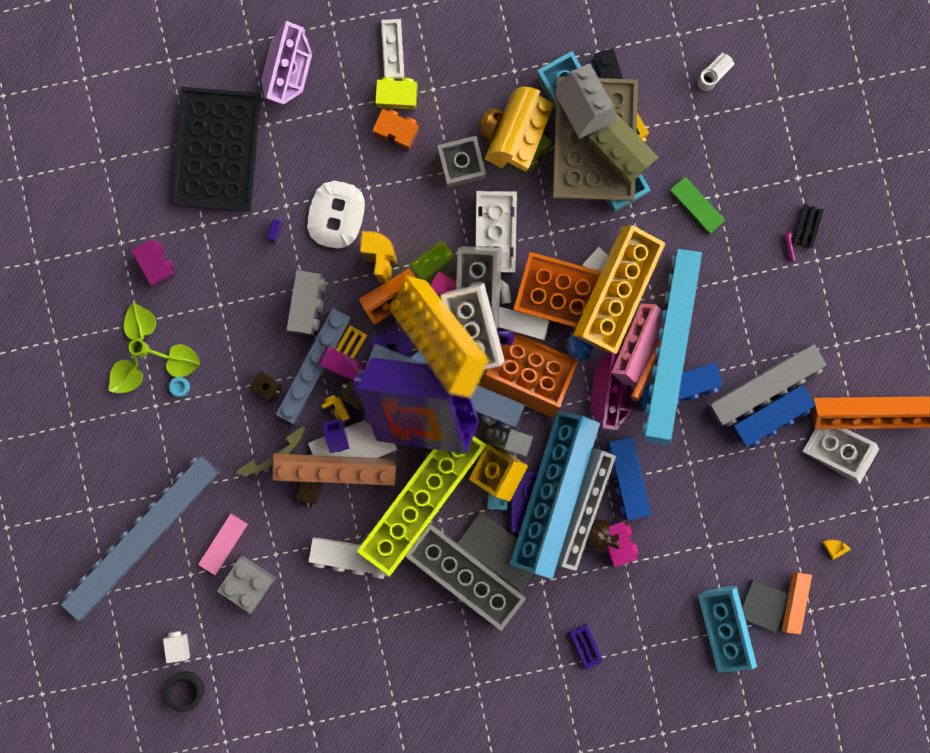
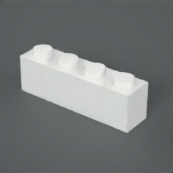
M314 537L312 540L309 562L313 563V567L325 568V565L333 566V570L344 572L345 569L353 570V574L364 575L365 572L373 573L372 577L384 579L385 575L357 554L361 545Z

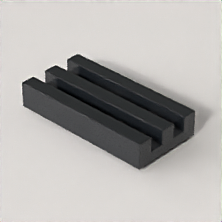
M807 204L803 205L793 243L813 248L824 209L811 207ZM808 210L810 211V214L803 235V239L801 241L799 240V237ZM817 213L811 237L808 243L807 238L809 235L814 214Z

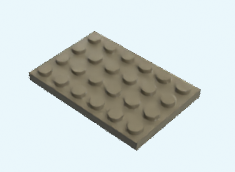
M557 77L556 89L566 77ZM598 78L615 107V114H618L636 133L638 80ZM556 97L553 199L634 201L635 181L629 186L587 142L594 132L578 138Z

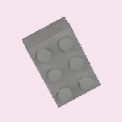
M296 270L287 331L314 337L315 332H319L320 321H318V313H322L324 304L321 295L326 292L327 282L321 274Z

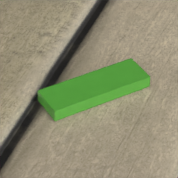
M686 177L670 190L709 234L725 221Z

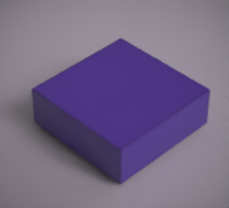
M272 220L267 235L270 241L276 243L282 227V223L279 220Z

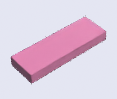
M231 513L198 565L216 575L248 523Z

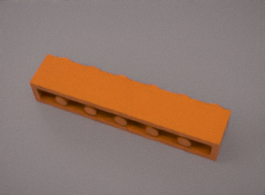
M930 396L814 398L813 401L816 406L811 408L815 429L930 428Z

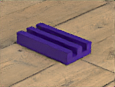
M587 624L569 631L585 669L603 662ZM584 630L598 658L595 661L583 636L582 631ZM577 633L590 660L588 664L576 640L575 634Z

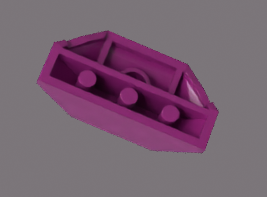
M618 349L616 354L606 353L595 367L590 408L596 421L600 423L599 427L604 429L619 430L620 425L631 413V395L634 391V386L624 385L611 374L621 349Z

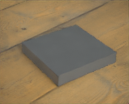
M752 579L742 603L745 620L776 632L787 606L789 594Z

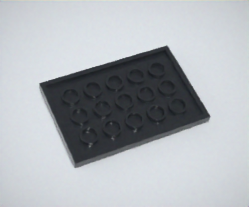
M192 87L181 88L171 199L172 206L252 212L261 93Z

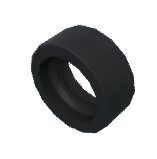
M189 671L179 672L171 677L164 690L165 700L168 705L174 710L181 712L190 711L201 702L205 693L204 683L201 678ZM186 679L194 683L196 696L191 702L181 703L175 699L173 688L176 682Z

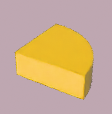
M831 539L822 542L832 560L851 550L845 543Z

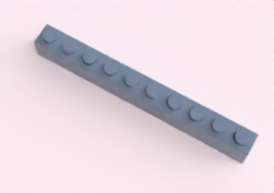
M195 457L188 464L190 468L185 473L181 472L174 479L176 483L171 488L168 486L160 494L162 498L158 502L154 501L146 509L148 513L134 521L133 525L135 527L130 532L127 530L120 536L119 540L121 542L116 547L113 545L106 551V558L103 561L98 560L91 569L93 571L90 575H84L77 582L79 586L75 591L71 589L63 597L65 601L61 606L78 622L83 620L221 473L205 457Z

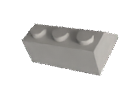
M590 63L572 70L556 89L555 95L578 138L617 122L615 107Z

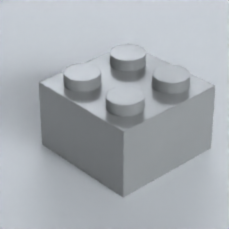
M476 136L437 145L447 188L486 179V172Z
M242 556L238 559L217 592L251 614L276 577L245 556Z

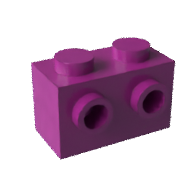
M151 239L131 250L151 286L156 287L175 276L173 272L175 267L170 259L167 260L163 253L166 251L160 241L157 243L154 239Z

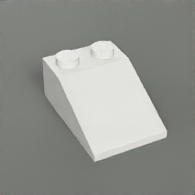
M815 429L803 453L842 476L860 484L879 448L875 442L848 429Z

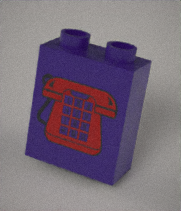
M371 357L364 373H358L354 379V395L359 397L362 402L364 421L370 424L376 441L467 453L479 424L472 397L449 393L429 364Z

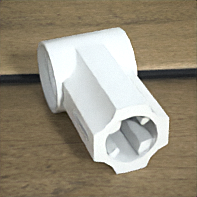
M722 52L707 69L703 70L697 81L698 87L703 91L713 89L715 84L735 65L732 58ZM704 77H710L712 83H707Z

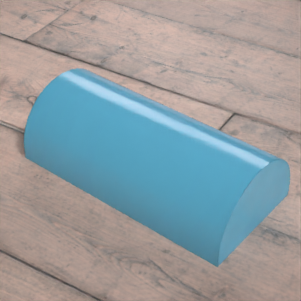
M737 586L716 588L698 594L718 673L753 670L756 668L757 664Z

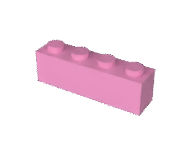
M640 304L611 372L624 385H637L659 341L660 328L664 329L665 322H662L663 311L656 304Z

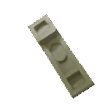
M305 426L287 436L286 439L290 445L277 454H291L303 439L307 430ZM273 456L260 465L255 460H252L237 470L236 473L237 475H246L273 467Z

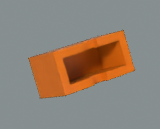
M382 109L372 130L373 134L387 141L390 137L396 141V145L410 150L419 131V125L416 124L417 121L410 117L404 119L398 116L399 113L392 109L387 111Z

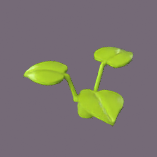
M132 303L125 316L124 331L126 336L132 339L129 344V351L133 354L131 357L134 360V365L128 360L116 362L110 372L108 390L114 393H128L138 388L143 380V373L136 369L138 367L137 357H146L148 353L168 359L166 369L174 377H185L195 371L200 365L199 358L191 348L182 344L172 346L169 356L151 350L149 345L142 340H144V336L153 333L156 327L155 316L149 310L136 303Z

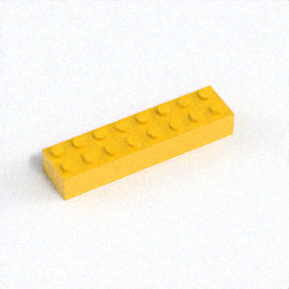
M406 275L403 282L399 285V291L395 299L391 303V313L447 391L471 397L489 360L426 280Z

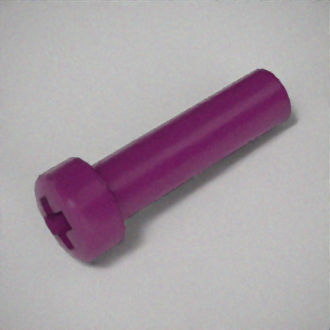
M785 233L782 235V238L785 239L789 262L795 261L796 258L791 237H793L792 233Z

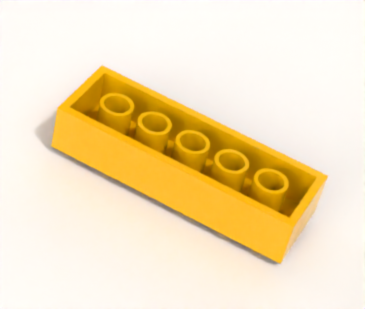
M633 225L621 227L573 334L574 337L606 353H617L665 246L664 242Z

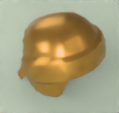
M489 108L479 118L480 135L488 140L489 144L493 140L503 112L496 108Z

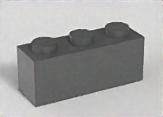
M493 424L490 425V428L485 433L486 444L527 456L533 436Z

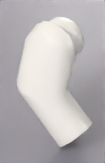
M501 280V304L511 303L509 285Z

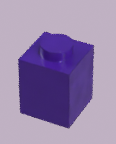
M342 418L323 423L324 436L330 454L350 449Z

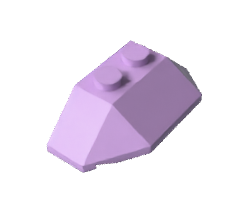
M288 21L283 22L270 43L261 79L264 97L282 105L303 92L312 57L308 40L304 34V28Z

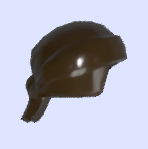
M595 519L585 547L596 554L606 553L609 547L619 549L620 547L617 543L619 535L611 536L608 522Z

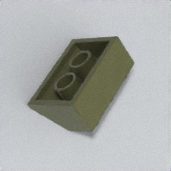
M616 114V123L595 131L587 142L630 186L659 157Z

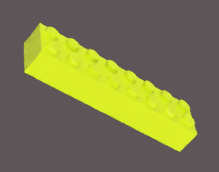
M473 436L466 454L433 449L358 549L357 554L390 577L481 454L486 444Z

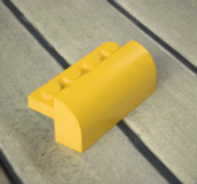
M517 88L508 100L485 160L500 168L510 163L526 172L530 167L554 103L539 96L540 91L535 88Z
M362 231L360 252L365 262L376 263L375 276L378 282L386 283L387 279H391L392 276L390 264L397 265V258L392 244L388 238L380 233Z

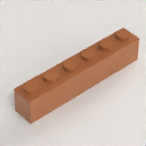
M273 454V480L395 485L396 464L394 459Z

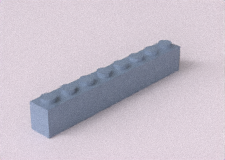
M375 344L367 365L371 357L414 363L421 362ZM477 385L471 395L475 411L481 414L480 418L490 422L492 419L500 421L499 426L510 429L511 426H517L525 406L524 404Z

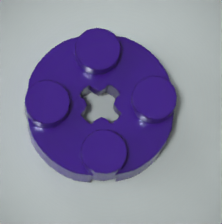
M392 328L382 330L372 340L371 353L375 344L387 348L386 345L388 343L390 345L394 343L396 345L394 349L397 353L407 357L410 355V342L407 336L399 330Z

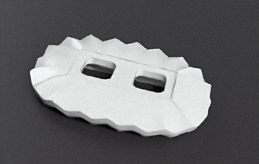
M331 181L323 183L316 190L309 209L307 228L310 237L318 244L326 247L339 249L349 246L356 239L363 220L365 201L362 192L354 185L345 182ZM335 198L345 201L343 211L331 208ZM329 218L341 221L339 230L327 228Z

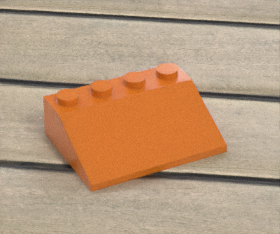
M530 252L513 311L576 329L601 271Z
M514 332L513 345H501L505 361L501 366L487 370L481 386L554 418L560 408L578 361L562 352Z

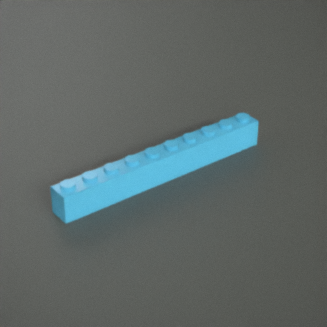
M678 249L677 256L672 258L671 268L675 269L674 274L669 275L668 285L671 286V292L666 293L665 304H668V309L663 310L662 322H665L664 329L660 328L659 340L662 341V344L656 350L655 359H659L658 366L654 365L652 378H655V384L650 385L649 397H652L651 404L647 403L645 416H649L648 423L643 424L642 435H646V443L670 446L702 252Z

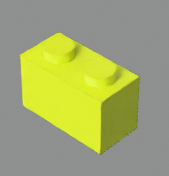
M383 77L382 80H377V108L416 110L417 82H413V79L403 78L402 81H394L390 77Z

